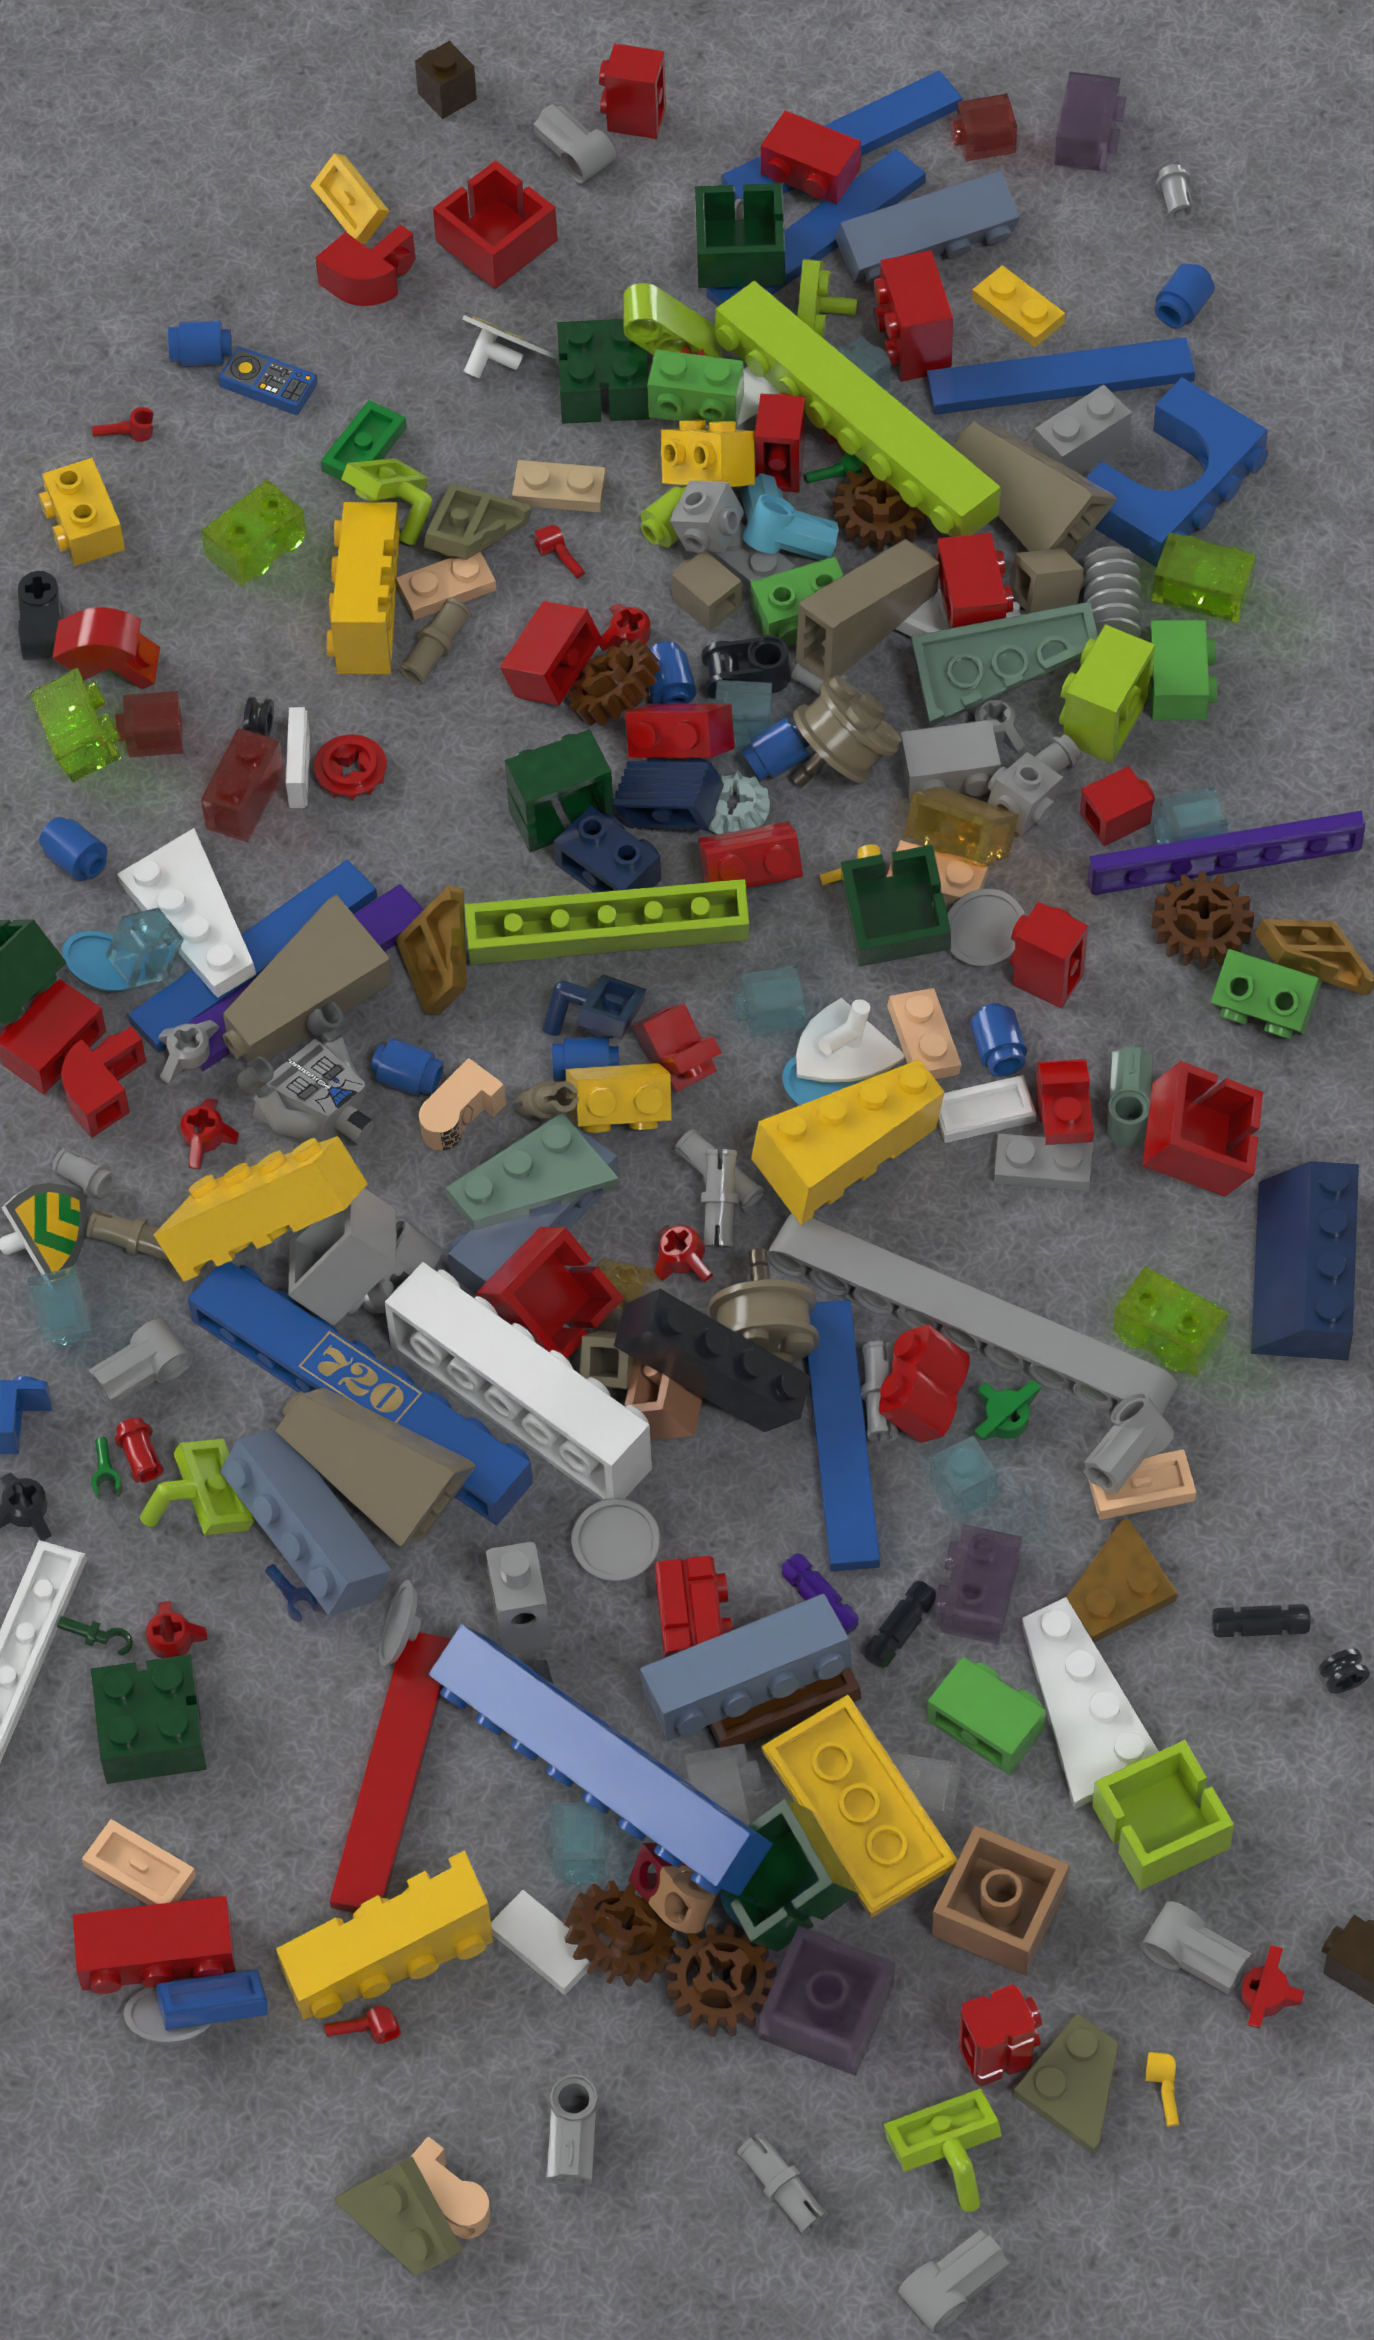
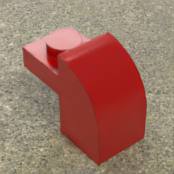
M400 224L371 250L347 232L343 233L315 257L318 284L340 300L353 305L373 306L393 299L398 295L396 276L406 274L416 260L413 233Z
M97 607L81 610L58 621L52 658L84 680L111 668L140 689H145L155 684L160 646L139 633L141 625L139 617L118 609Z
M685 1003L671 1005L632 1025L651 1063H659L670 1073L672 1091L678 1092L717 1072L712 1058L722 1054L714 1036H700Z
M131 1026L120 1034H113L104 1039L94 1051L82 1039L79 1040L68 1051L63 1061L61 1075L69 1110L91 1138L130 1113L126 1091L118 1081L146 1063L142 1038Z
M1086 1059L1037 1061L1035 1086L1039 1122H1043L1045 1145L1093 1142L1094 1129L1089 1095L1090 1078Z

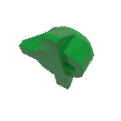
M1032 1379L1020 1391L1010 1389L996 1391L985 1382L977 1389V1393L986 1406L985 1421L974 1430V1433L981 1440L993 1437L1012 1439L1023 1434L1029 1423V1406L1041 1390V1386ZM1016 1412V1422L1008 1419Z

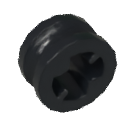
M256 697L248 698L243 718L244 737L251 738L253 734H259L262 740L269 739L274 718V702L272 699H265L263 703H259Z
M1352 1648L1339 1651L1326 1658L1319 1665L1318 1670L1323 1677L1329 1678L1326 1682V1687L1330 1693L1338 1694L1360 1686L1369 1678L1370 1672L1368 1667L1360 1665L1362 1655L1358 1649Z

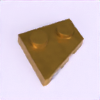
M449 885L395 939L424 1013L431 1015H440L466 989L464 892L460 887Z
M1263 919L1258 926L1255 935L1267 950L1268 956L1276 964L1318 977L1322 981L1362 995H1370L1374 989V975L1335 921Z
M1129 1518L1121 1521L1066 1598L1093 1643L1177 1601V1591Z

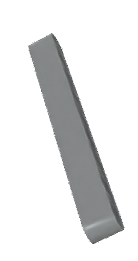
M790 1214L768 1251L769 1263L782 1273L845 1300H851L856 1305L912 1329L929 1324L965 1352L1030 1380L1033 1379L1041 1385L1109 1414L1126 1397L1134 1393L1143 1392L1148 1395L1163 1415L1178 1386L1177 1381L1170 1373L1154 1364L813 1218L800 1225L794 1215Z

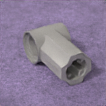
M549 105L541 111L540 116L533 124L534 134L560 157L565 172L577 184H583L617 160L616 150L612 142L602 131L595 129L590 132L562 106Z
M158 1318L140 1327L132 1336L130 1345L94 1366L88 1372L97 1392L106 1404L113 1408L156 1380L158 1383H168L182 1375L190 1367L193 1356L165 1319Z
M1143 1392L1134 1393L1126 1397L1114 1408L1110 1418L1114 1426L1084 1462L1085 1469L1083 1472L1091 1483L1098 1485L1105 1492L1118 1493L1142 1461L1163 1451L1174 1437L1172 1427L1148 1395Z
M1172 1901L1165 1904L1140 1944V1949L1144 1955L1156 1964L1171 1971H1178L1182 1968L1228 1995L1236 1988L1252 1955L1247 1950L1207 1929L1204 1921L1194 1911Z
M577 2074L566 2075L554 2084L550 2095L551 2115L546 2181L563 2187L592 2185L596 2118L598 2115L597 2092L593 2083L585 2076ZM569 2096H579L587 2101L588 2106L585 2110L572 2114L563 2110L560 2104Z
M980 2229L937 2264L934 2261H929L916 2269L902 2283L898 2293L929 2330L935 2334L954 2322L965 2311L970 2299L1009 2270V2262L995 2240Z

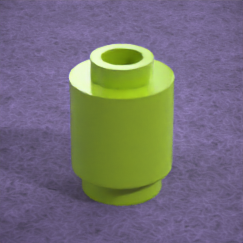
M683 485L681 488L673 487L641 512V531L645 538L653 545L660 544L668 548L679 540L670 519L687 485Z

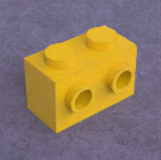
M703 419L679 420V428L661 430L662 483L688 485L689 481L728 482L731 487L755 485L754 431L736 430V422L734 421L709 422V428H706V420Z
M93 457L42 473L45 492L38 494L41 507L46 519L55 518L57 526L52 527L58 549L60 552H69L74 566L125 550L121 524Z
M659 1063L566 1069V1082L573 1084L578 1093L570 1094V1099L579 1098L576 1107L568 1111L567 1116L578 1127L583 1126L584 1132H607L611 1130V1124L629 1123L631 1129H654L658 1127V1121L672 1120L670 1073Z

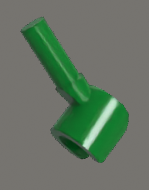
M846 453L841 458L840 463L834 464V466L807 472L808 483L832 477H840L849 471L859 476L861 475L862 464L865 463L856 455Z
M99 1437L95 1440L98 1471L94 1473L91 1479L92 1489L95 1497L100 1500L98 1490L100 1484L104 1481H113L117 1497H119L123 1487L119 1474L112 1469L110 1464L108 1440L106 1437Z

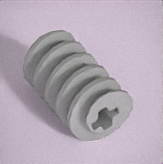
M1119 546L1098 548L1090 552L1084 560V602L1091 603L1098 636L1106 624L1141 638V627L1139 626L1141 622V613L1139 611L1141 606V598L1139 597L1141 584L1138 581L1141 570L1133 562L1134 555L1127 548Z

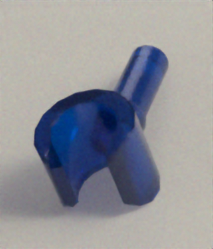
M271 1564L266 1568L265 1573L288 1600L287 1613L293 1621H302L301 1613L294 1607V1604L298 1601H307L312 1609L317 1611V1600L308 1588H296L287 1580L275 1564Z

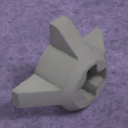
M990 699L967 710L974 716V722L992 720L996 742L1003 741L1017 754L1026 748V745L1015 729V718L1023 712V709L1017 703Z
M208 1020L198 1024H182L175 1028L163 1030L158 1039L166 1044L169 1057L162 1070L160 1079L170 1084L183 1069H193L206 1062L210 1055L209 1039L219 1029V1025Z

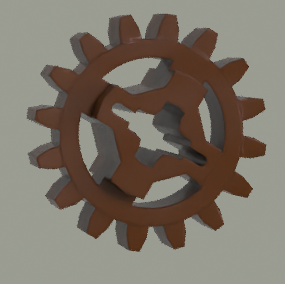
M862 464L861 475L858 476L849 471L846 473V484L838 483L836 486V497L833 498L835 522H837L839 529L845 528V539L847 541L853 540L856 537L860 538L861 549H865L871 542L876 543L878 552H883L886 543H891L892 546H895L901 542L902 538L914 542L916 541L917 529L925 530L927 516L917 507L909 506L902 499L900 493L889 483L877 479L866 464Z
M626 640L619 648L609 647L606 655L594 657L583 668L581 672L583 675L582 679L575 681L572 686L575 691L568 695V700L571 702L569 707L588 726H592L596 722L603 726L609 718H613L615 721L618 720L622 711L626 709L632 710L637 707L648 695L645 689L657 682L654 675L661 670V667L657 664L659 659L640 640H636L632 644Z
M1200 871L1197 881L1191 882L1190 878L1183 874L1180 876L1179 887L1169 882L1165 885L1164 896H1157L1155 899L1152 928L1156 929V943H1167L1166 955L1168 957L1174 956L1179 952L1183 955L1182 965L1187 966L1192 958L1199 959L1201 969H1206L1208 959L1213 958L1220 966H1223L1228 949L1241 953L1242 944H1249L1251 940L1254 912L1249 911L1250 897H1239L1240 885L1238 883L1225 887L1223 886L1224 875L1219 874L1212 882L1207 881L1204 871Z
M614 1880L608 1881L604 1891L594 1883L590 1885L586 1894L580 1892L577 1895L564 1921V1926L569 1928L564 1938L565 1943L578 1945L572 1957L575 1960L586 1958L590 1962L587 1970L590 1974L597 1972L599 1969L604 1971L607 1983L611 1984L616 1976H622L626 1986H632L637 1976L643 1982L649 1983L655 1972L659 1974L663 1972L671 1958L673 1949L677 1944V1941L671 1938L675 1929L663 1922L643 1897L635 1895L636 1890L630 1883L625 1891H620Z
M709 1924L706 1927V1937L702 1939L694 1933H688L689 1948L685 1949L675 1946L673 1949V1959L676 1963L666 1965V1978L672 1981L666 1984V1994L668 1999H677L674 2003L675 2015L679 2017L690 2013L689 2028L695 2030L702 2022L708 2024L709 2036L715 2037L719 2026H726L731 2037L736 2036L737 2023L743 2021L751 2029L756 2027L754 2012L757 2011L768 2015L770 2012V2001L767 1997L777 1995V1982L772 1980L773 1977L777 1976L776 1962L766 1961L769 1957V1949L760 1945L754 1948L753 1942L750 1941L746 1933L741 1938L736 1937L734 1924H728L724 1934H717L713 1925ZM695 1964L698 1967L699 1975L692 1979V1985L688 1987L687 1977ZM712 1973L715 1976L718 1975L720 1979L713 1981ZM755 1974L756 1984L748 1997L744 1985L751 1981V1975ZM730 1978L731 1987L728 1983L725 1984L723 1981L728 1980Z

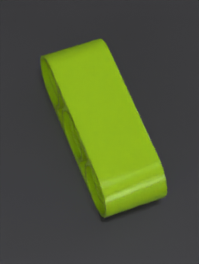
M639 283L629 286L625 290L623 295L624 334L629 340L652 355L655 354L656 349L681 352L686 346L693 353H698L703 349L705 356L724 358L723 347L715 336V324L655 285Z

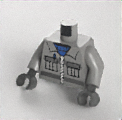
M334 1002L326 1004L322 1007V1010L316 1009L307 1018L308 1029L315 1035H322L323 1042H319L316 1039L312 1040L274 1072L267 1059L257 1057L247 1063V1068L239 1073L237 1083L243 1091L256 1093L252 1115L269 1124L272 1131L278 1135L297 1138L303 1142L316 1138L319 1143L342 1133L355 1143L361 1144L370 1135L375 1122L360 1112L366 1092V1085L354 1067L342 1035H336L335 1028L342 1023L343 1013L341 1008Z

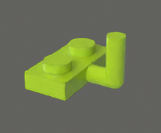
M804 259L802 262L797 317L822 338H825L826 315L819 313L856 316L858 299L828 296L831 272L823 270L824 261Z
M396 458L347 463L341 480L355 487V493L359 497L371 502H379L380 499L387 498L403 499L412 505L399 539L406 544L416 545L432 505L431 496L424 492L429 478Z
M224 1438L179 1443L173 1454L183 1480L160 1483L140 1514L141 1522L148 1527H154L159 1523L171 1501L191 1499L204 1535L249 1531L255 1521L254 1516L220 1473L223 1464L230 1454Z
M981 2088L883 2124L886 2138L904 2172L945 2157L953 2171L960 2208L965 2212H973L980 2207L981 2201L973 2164L966 2149L1002 2136L999 2121Z

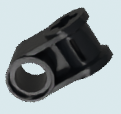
M34 571L22 577L18 584L20 612L18 627L23 660L53 657L58 621L65 618L56 579L52 574L45 571Z
M764 635L758 638L737 641H718L709 644L702 650V662L708 667L709 674L706 692L713 700L726 701L735 700L739 697L773 694L785 689L790 682L788 648L786 643L779 637ZM721 654L724 655L725 660H720ZM723 682H728L727 688L724 687Z

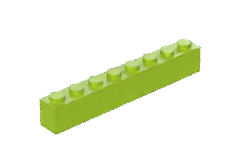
M756 281L751 282L715 309V336L725 350L733 351L746 362L753 374L758 377H764L777 389L779 394L784 393L791 396L805 397V413L810 421L817 428H824L836 438L845 452L850 455L854 454L863 461L877 479L886 481L895 488L909 506L917 507L928 516L936 529L941 533H948L951 537L973 535L999 515L1001 487Z

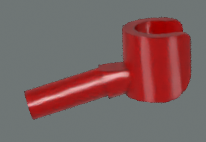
M138 407L131 412L130 421L92 426L93 436L129 434L135 441H148L153 435V425L151 424L153 422V411L146 407Z
M549 525L535 530L536 538L534 542L541 556L556 552L558 558L561 559L576 579L585 575L583 568L565 546L563 534L558 526Z
M382 2005L370 2009L365 2014V2017L325 2024L327 2037L356 2032L362 2033L370 2030L374 2042L383 2044L397 2039L401 2035L396 2017L389 2008Z

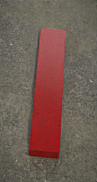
M418 1632L414 1641H407L403 1652L395 1663L329 1902L332 1909L354 1913L361 1907L362 1903L378 1895L381 1898H386L441 1697L440 1692L443 1689V1685L428 1674L452 1638Z

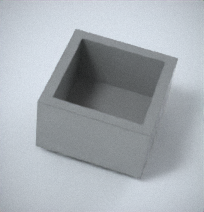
M364 1188L345 1210L299 1230L289 1240L288 1296L333 1326L347 1313L353 1314L362 1305L366 1294L378 1282H386L397 1266L396 1209Z

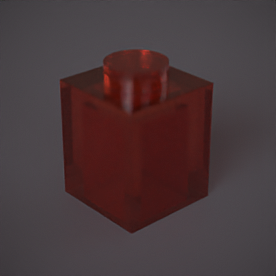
M1008 93L957 102V120H953L950 123L951 136L955 147L962 146L966 162L1016 153L1017 123Z
M178 691L123 695L124 713L115 715L116 733L118 741H126L129 758L183 754L182 713Z

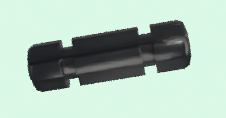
M920 1580L915 1581L905 1593L906 1599L899 1601L879 1628V1635H874L865 1647V1657L869 1662L879 1668H885L896 1656V1648H902L922 1621V1614L928 1613L936 1602L937 1592L933 1587Z
M1305 1604L1288 1605V1610H1282L1281 1605L1240 1607L1241 1612H1234L1233 1607L1215 1608L1212 1613V1630L1214 1636L1218 1638L1234 1637V1632H1241L1242 1637L1282 1635V1630H1288L1289 1635L1306 1634L1311 1626L1310 1610Z

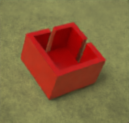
M497 160L467 181L470 215L472 216L470 219L467 191L463 187L458 188L433 208L436 242L494 289L498 288L558 241L556 207L528 186L523 190V181Z
M932 250L880 260V278L874 279V291L879 306L873 308L878 333L885 332L887 340L884 341V352L888 366H896L900 382L927 377L928 370L951 368L953 315Z
M1179 1061L1152 1083L1142 1166L1226 1197L1255 1174L1259 1137L1252 1134L1260 1128L1263 1092L1225 1078L1195 1103L1193 1101L1217 1083L1218 1075Z
M539 1227L475 1293L477 1296L487 1300L494 1307L497 1315L510 1325L513 1323L520 1324L530 1332L535 1343L548 1352L551 1350L559 1352L566 1359L582 1344V1336L588 1334L584 1328H597L625 1299L598 1266H586L592 1258L566 1227ZM565 1266H572V1267H571L569 1270H567ZM565 1324H567L570 1328H562V1327H563Z

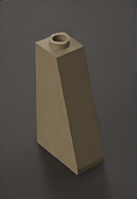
M972 422L970 426H967L959 433L953 446L1001 487L998 516L1028 551L1063 548L1072 557L1117 501V498L1109 491L999 426Z
M905 539L805 598L799 603L796 662L823 681L836 675L841 677L938 592L940 563L928 551L919 549Z
M337 894L325 902L223 1013L226 1028L223 1040L227 1048L235 1058L238 1059L243 1056L248 1063L257 1057H264L267 1060L272 1059L312 1034L306 1023L311 1012L316 1009L322 1010L323 1006L334 1002L341 1008L342 1013H345L393 983L390 958Z
M325 1387L306 1393L301 1391L295 1394L283 1408L282 1413L285 1417L275 1430L400 1547L421 1541L427 1536L476 1468V1465L471 1460Z

